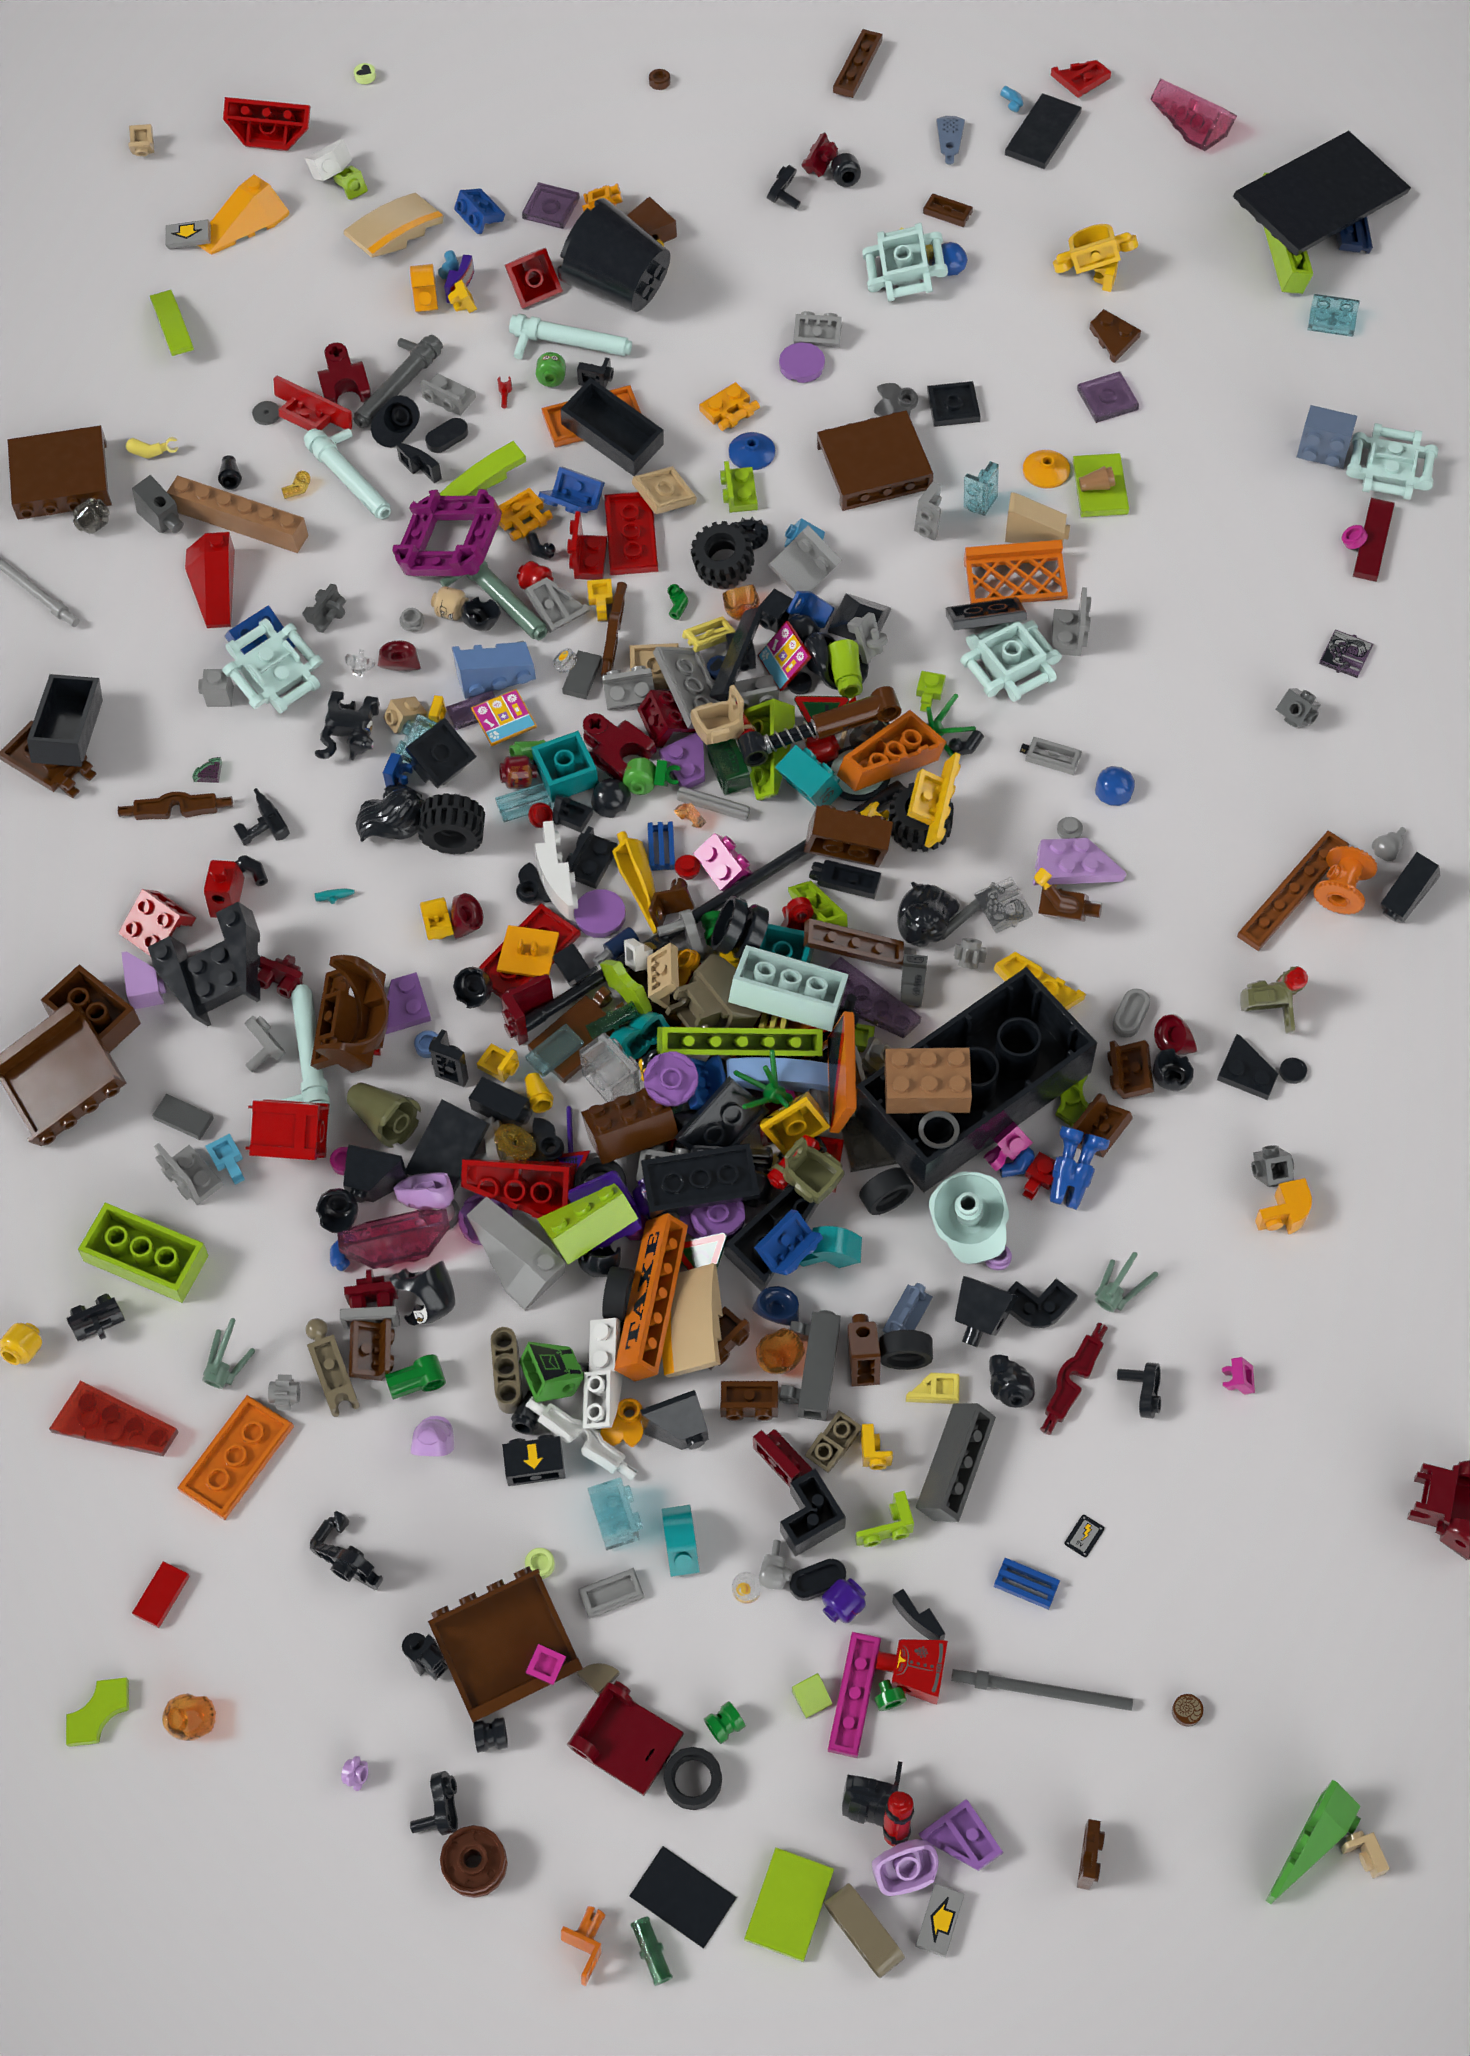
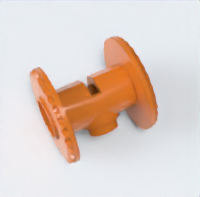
M1336 846L1326 856V862L1330 867L1327 872L1329 880L1316 884L1314 897L1327 910L1337 912L1338 914L1351 915V913L1355 914L1361 911L1365 905V898L1356 888V883L1359 880H1368L1374 877L1377 872V863L1364 850L1354 848L1353 846Z

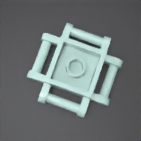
M917 223L914 227L884 233V231L877 232L878 245L866 247L862 251L863 259L866 260L868 290L870 292H877L881 288L886 287L888 302L894 301L895 298L924 291L926 293L933 292L931 277H944L948 274L941 246L943 242L942 234L940 232L924 234L922 223ZM925 245H932L935 265L929 266ZM876 256H880L883 272L881 277H877ZM898 284V288L893 289V285Z
M1375 423L1372 437H1367L1362 432H1357L1353 435L1352 457L1350 464L1347 466L1346 474L1351 478L1363 480L1362 492L1370 493L1371 490L1403 496V499L1410 500L1413 489L1427 491L1433 487L1432 471L1434 459L1438 456V447L1435 445L1420 446L1422 431L1398 430L1382 427V424ZM1380 436L1387 438L1405 440L1412 442V444L1395 442L1379 438ZM1363 448L1369 449L1365 468L1360 465ZM1418 458L1425 459L1421 477H1415Z
M265 618L259 622V626L236 641L231 640L225 644L227 651L235 661L228 663L222 671L227 677L230 676L250 700L249 704L253 709L266 702V704L271 703L279 713H283L288 709V705L309 691H315L320 688V682L310 672L318 668L323 663V660L319 655H315L296 632L297 628L293 623H289L277 633L271 622ZM263 634L267 636L268 639L245 655L241 652L240 649ZM287 638L292 641L308 662L306 664H302L300 656L288 643ZM301 681L305 682L293 691H291L290 693H288L287 695H285L284 697H279L291 688H293L294 686H296L297 684H299Z
M1033 620L1024 624L1020 621L996 624L977 635L971 634L966 637V642L971 651L964 654L960 662L965 668L971 670L984 687V692L988 697L996 695L999 690L1005 688L1009 698L1015 702L1021 699V695L1046 682L1051 683L1057 679L1056 673L1050 665L1058 663L1062 655L1057 649L1051 647L1038 631V625ZM981 659L984 662L985 670L988 672V674L992 677L994 681L990 680L987 674L976 662L977 660ZM1038 670L1042 673L1019 686H1016L1014 683Z

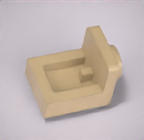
M152 125L129 126L130 142L128 146L132 154L147 156L148 153H154Z
M415 696L391 699L385 712L384 720L392 731L397 734L401 732L404 723L425 720L427 711Z

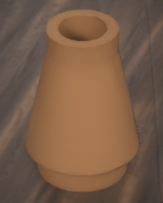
M1103 466L1083 477H1079L1081 491L1110 490V487L1115 486L1112 467L1106 468Z

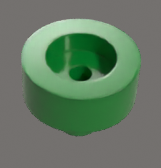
M890 1680L879 1683L882 1693L874 1698L879 1711L890 1710L907 1701L902 1687L893 1688Z

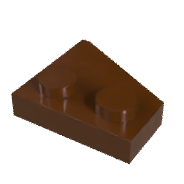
M1105 309L1090 322L1089 329L1099 339L1101 347L1107 349L1110 354V360L1113 363L1141 335L1140 329Z
M1088 1819L1085 1825L1077 1888L1089 1890L1093 1882H1098L1101 1863H1097L1098 1850L1102 1851L1105 1838V1832L1100 1831L1101 1821Z

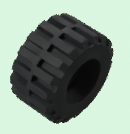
M722 521L721 524L713 522L709 528L707 525L702 528L703 532L698 531L695 535L697 540H693L691 544V556L699 578L701 580L704 579L705 584L708 586L712 583L713 587L718 589L719 586L727 589L731 584L735 587L739 585L738 581L740 580L744 582L747 579L746 574H751V566H754L755 562L748 534H745V530L742 527L738 528L737 524L733 522L728 525L727 521ZM730 549L734 551L732 556L726 560L716 561L711 559L720 550Z
M913 782L909 783L908 788L905 786L901 787L899 793H895L893 801L890 802L889 821L893 822L891 836H894L897 844L902 842V847L905 849L911 847L914 852H917V849L928 852L925 842L929 825L907 816L914 788ZM951 799L949 802L951 811L944 824V828H946L945 835L941 842H937L931 847L933 850L938 848L939 843L943 845L947 837H950L954 806Z
M443 793V795H433V797L427 798L426 802L422 804L418 837L424 845L441 853L465 854L466 852H472L482 844L485 823L484 808L476 800H471L470 797L461 796L460 794Z

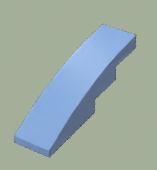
M769 1057L727 1059V1078L730 1076L742 1087L764 1091L733 1074L735 1070L765 1085L770 1083L763 1070V1066L767 1065L771 1071ZM776 1058L778 1085L783 1086L787 1090L805 1093L810 1088L829 1092L828 1063Z

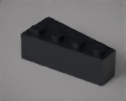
M789 1185L725 1244L724 1255L762 1292L775 1273L769 1269L754 1247L791 1209L797 1210L807 1223L818 1205L805 1200L795 1192L794 1186Z

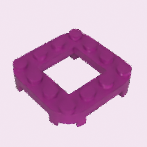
M436 489L430 490V495L418 503L413 501L409 507L413 515L400 545H393L392 549L403 573L410 576H473L477 574L480 570L479 566L486 558L501 519L502 511L495 499L484 489H479L476 496H441ZM438 520H473L464 544L457 545L455 551H425Z

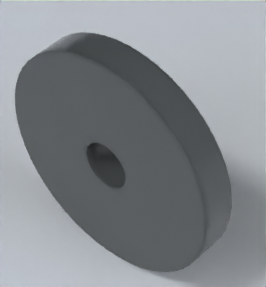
M271 401L258 403L252 411L255 422L261 425L275 423L280 418L279 406Z

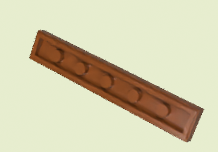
M1328 830L1238 932L1237 937L1259 951L1329 871L1330 867L1326 862L1327 853L1336 846H1349V843Z

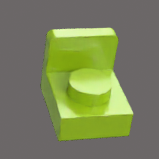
M352 165L333 176L334 182L343 187L349 200L368 191L361 171Z

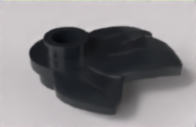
M530 862L524 865L518 873L520 883L516 888L517 898L526 904L535 903L538 900L552 902L543 887L536 867ZM527 891L533 892L531 894H525Z
M534 1118L532 1124L533 1132L521 1134L513 1138L516 1148L523 1154L520 1161H555L564 1153V1143L561 1138L556 1136L554 1125L543 1118ZM549 1147H556L552 1152H547Z

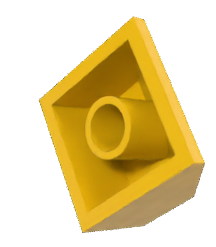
M808 1091L789 1102L788 1108L781 1107L762 1119L760 1123L762 1131L784 1156L804 1134L814 1138L830 1128L820 1105Z

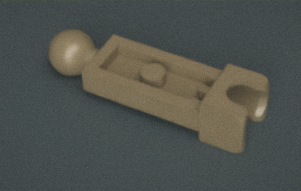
M319 1318L311 1319L307 1323L305 1331L307 1336L315 1341L307 1344L332 1416L338 1417L340 1414L338 1409L340 1402L344 1400L349 1401L354 1409H358L360 1405L334 1334L325 1337L328 1331L326 1322Z

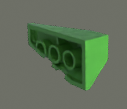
M1332 1780L1321 1793L1266 1899L1268 1903L1272 1904L1331 1850L1347 1832L1353 1834L1361 1820L1356 1815L1361 1806L1338 1782Z

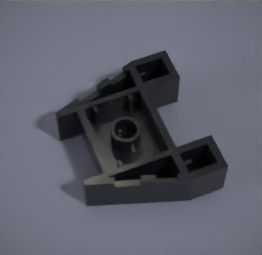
M236 902L216 912L224 941L190 958L185 945L171 936L148 947L155 971L189 1014L206 1026L211 1025L207 1012L243 994L256 1002L260 1001V981H258V966L260 965L258 943L260 942V932L253 911L240 902Z

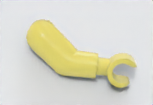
M169 437L165 443H155L152 445L131 438L126 443V449L132 454L150 459L163 454L164 451L176 452L178 447L170 448L168 443L170 441H177V438Z

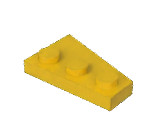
M1013 952L994 966L995 972L1004 981H1007L1027 967L1066 1010H1069L1085 999L1086 993L1079 989L1077 991L1065 985L1066 981L1059 977L1056 979L1042 971V967L1017 952Z

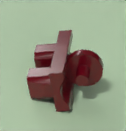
M825 132L820 134L816 143L812 145L809 155L801 164L808 174L815 172L818 177L823 176L830 162L838 155L836 144L828 140Z
M288 954L283 960L276 958L275 961L263 956L260 957V965L258 966L260 988L266 990L275 982L278 984L276 987L277 993L289 999L296 985L303 984V972H300L301 967L295 965V957Z
M367 1269L366 1278L356 1279L355 1286L344 1287V1295L350 1308H367V1303L377 1302V1307L394 1306L395 1299H398V1290L395 1289L391 1281L385 1282L384 1275L374 1277L373 1270Z

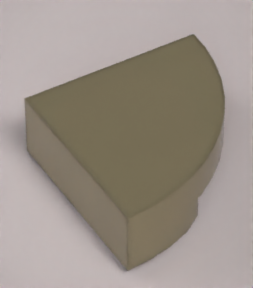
M597 1663L584 1667L577 1672V1675L599 1696L608 1682L612 1683L620 1675V1672L610 1665Z

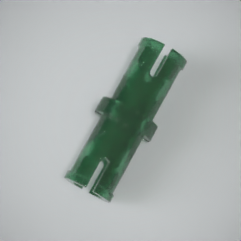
M630 1001V1003L612 1012L610 1010L605 1012V1016L586 1024L585 1027L592 1040H595V1038L612 1029L615 1031L620 1029V1025L635 1017H639L640 1014L633 1001Z
M648 1916L631 1923V1928H633L641 1949L639 1955L641 1960L645 1959L654 1981V1986L672 1979L673 1976L662 1953L664 1947L662 1942L658 1943L650 1923V1918Z

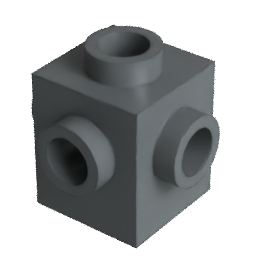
M1289 688L1275 710L1285 716V722L1297 728V726L1311 725L1318 717L1319 712L1317 710L1321 705L1315 701L1316 696L1309 691Z
M1277 1145L1265 1146L1262 1148V1151L1253 1152L1254 1161L1251 1163V1168L1257 1180L1268 1187H1277L1280 1183L1294 1181V1162L1290 1153L1279 1148Z

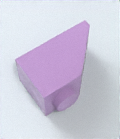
M127 951L121 952L126 994L130 1005L134 1009L164 1004L163 994L167 993L166 983L159 977L154 967Z

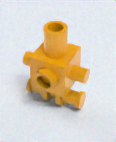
M618 183L611 187L605 185L602 188L589 191L588 194H583L586 204L582 205L583 212L587 208L592 210L595 207V201L600 198L609 200L615 206L622 203L623 200Z

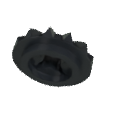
M752 516L749 520H745L742 517L740 522H734L738 528L742 527L746 531L754 529V534H748L753 550L762 547L767 542L769 536L768 527L763 524L762 520L757 521Z

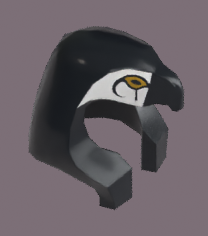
M444 1261L435 1263L428 1270L411 1273L405 1268L389 1278L395 1289L413 1292L424 1303V1305H415L412 1313L404 1316V1319L410 1325L433 1323L447 1315L455 1306L454 1289Z

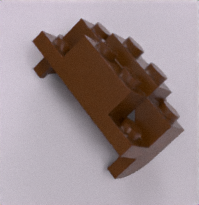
M352 955L330 957L329 965L336 970L327 972L325 975L310 1066L320 1070L338 1064L354 1073L372 1067L374 1050L383 1048L384 1036L389 1021L390 1003L384 990L386 974L360 957ZM350 987L353 991L354 997L349 995Z

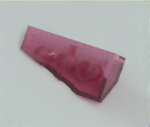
M1161 78L1150 98L1161 113L1169 119L1172 126L1180 132L1183 139L1203 151L1208 150L1227 137L1237 117L1236 114Z

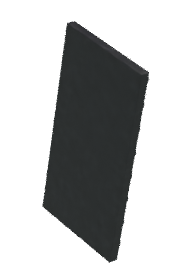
M1348 130L1236 190L1233 198L1239 202L1242 208L1255 217V220L1262 224L1274 238L1278 239L1290 253L1297 256L1408 194L1411 187Z

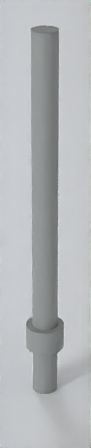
M0 557V570L50 608L53 615L58 619H64L72 627H76L79 624L80 620L69 612L67 606L62 602H56Z

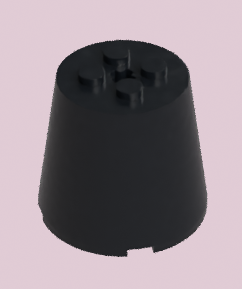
M600 198L595 201V207L592 210L587 208L581 214L571 229L560 254V257L563 258V263L557 269L558 277L568 285L638 312L653 299L660 288L670 264V251L613 203L605 198Z

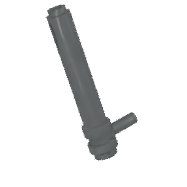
M435 335L425 336L418 344L403 338L398 340V346L409 350L410 356L354 413L355 417L353 420L360 428L368 427L385 403L392 397L398 396L422 369H426L433 362V359H436L441 354L443 344Z

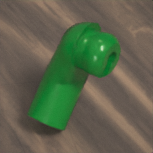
M672 584L667 590L673 603L669 616L679 620L689 600L679 585Z

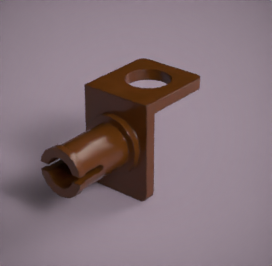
M675 878L671 883L670 890L654 893L649 907V914L656 929L663 925L666 915L694 909L695 905L687 889L688 884L684 879L678 878L676 880ZM656 907H657V909H658L659 918L657 917V914H656Z

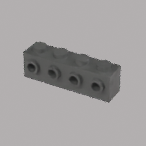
M955 1403L952 1405L916 1505L919 1511L933 1521L959 1522L996 1419L993 1414L978 1403Z

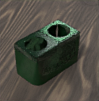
M735 739L707 745L708 759L724 796L751 787L750 774Z

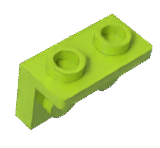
M724 461V470L720 471L721 485H726V489H722L723 501L728 503L729 513L758 510L753 468L730 469L729 461Z

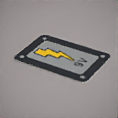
M1082 1515L1064 1544L1081 1556L1087 1557L1103 1533L1104 1526L1088 1516Z

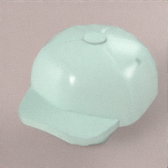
M964 1171L953 1174L945 1179L932 1193L929 1200L932 1220L939 1237L947 1242L952 1253L961 1263L977 1264L1000 1256L1005 1250L1007 1242L1006 1223L1009 1218V1210L998 1180L978 1172Z

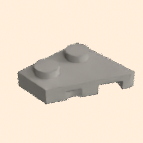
M547 577L525 589L526 595L542 621L546 624L549 633L590 610L587 604L583 605L572 598V594L565 589H560L556 583Z

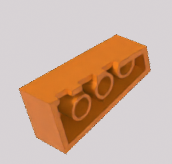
M909 710L846 754L837 776L852 790L858 791L938 761L947 741L914 712Z

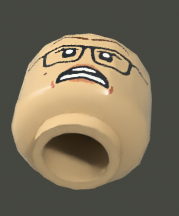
M443 586L439 589L438 593L434 592L431 606L434 607L436 616L457 621L462 616L461 608L463 604L469 601V599L466 598L464 591Z

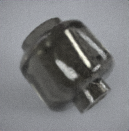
M88 498L73 510V523L78 530L93 534L109 522V509L100 499Z

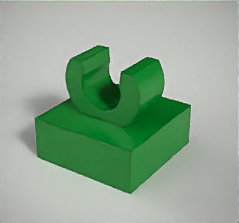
M657 760L654 785L667 787L668 783L673 785L679 784L680 781L673 780L670 774L673 770L681 771V767L677 765L670 766V761Z

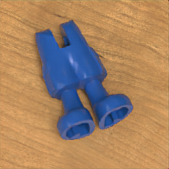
M1061 1126L1059 1134L1064 1143L1063 1156L1056 1157L1052 1173L1053 1182L1050 1190V1202L1060 1205L1064 1199L1067 1186H1071L1066 1206L1077 1210L1086 1188L1091 1184L1095 1172L1093 1166L1090 1165L1091 1160L1097 1151H1103L1109 1147L1110 1140ZM1082 1141L1080 1157L1078 1162H1076L1073 1159L1078 1144H1080V1142Z

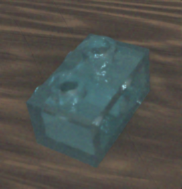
M621 1477L587 1488L606 1551L640 1540L638 1530L643 1529L638 1512L632 1513L629 1503L634 1502L630 1486H624Z

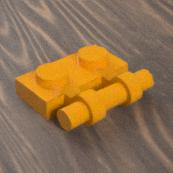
M734 382L700 403L699 411L713 425L720 421L718 427L721 431H724L728 427L733 428L736 426L738 421L744 417L749 418L754 415V411L759 409L760 405L756 400L749 403L750 395Z
M530 487L499 505L502 511L499 525L504 531L511 527L515 529L509 533L512 541H516L519 538L524 539L529 532L537 527H544L547 525V521L553 518L550 510L544 513L540 512L544 508L543 501ZM531 516L532 520L525 524L522 522Z

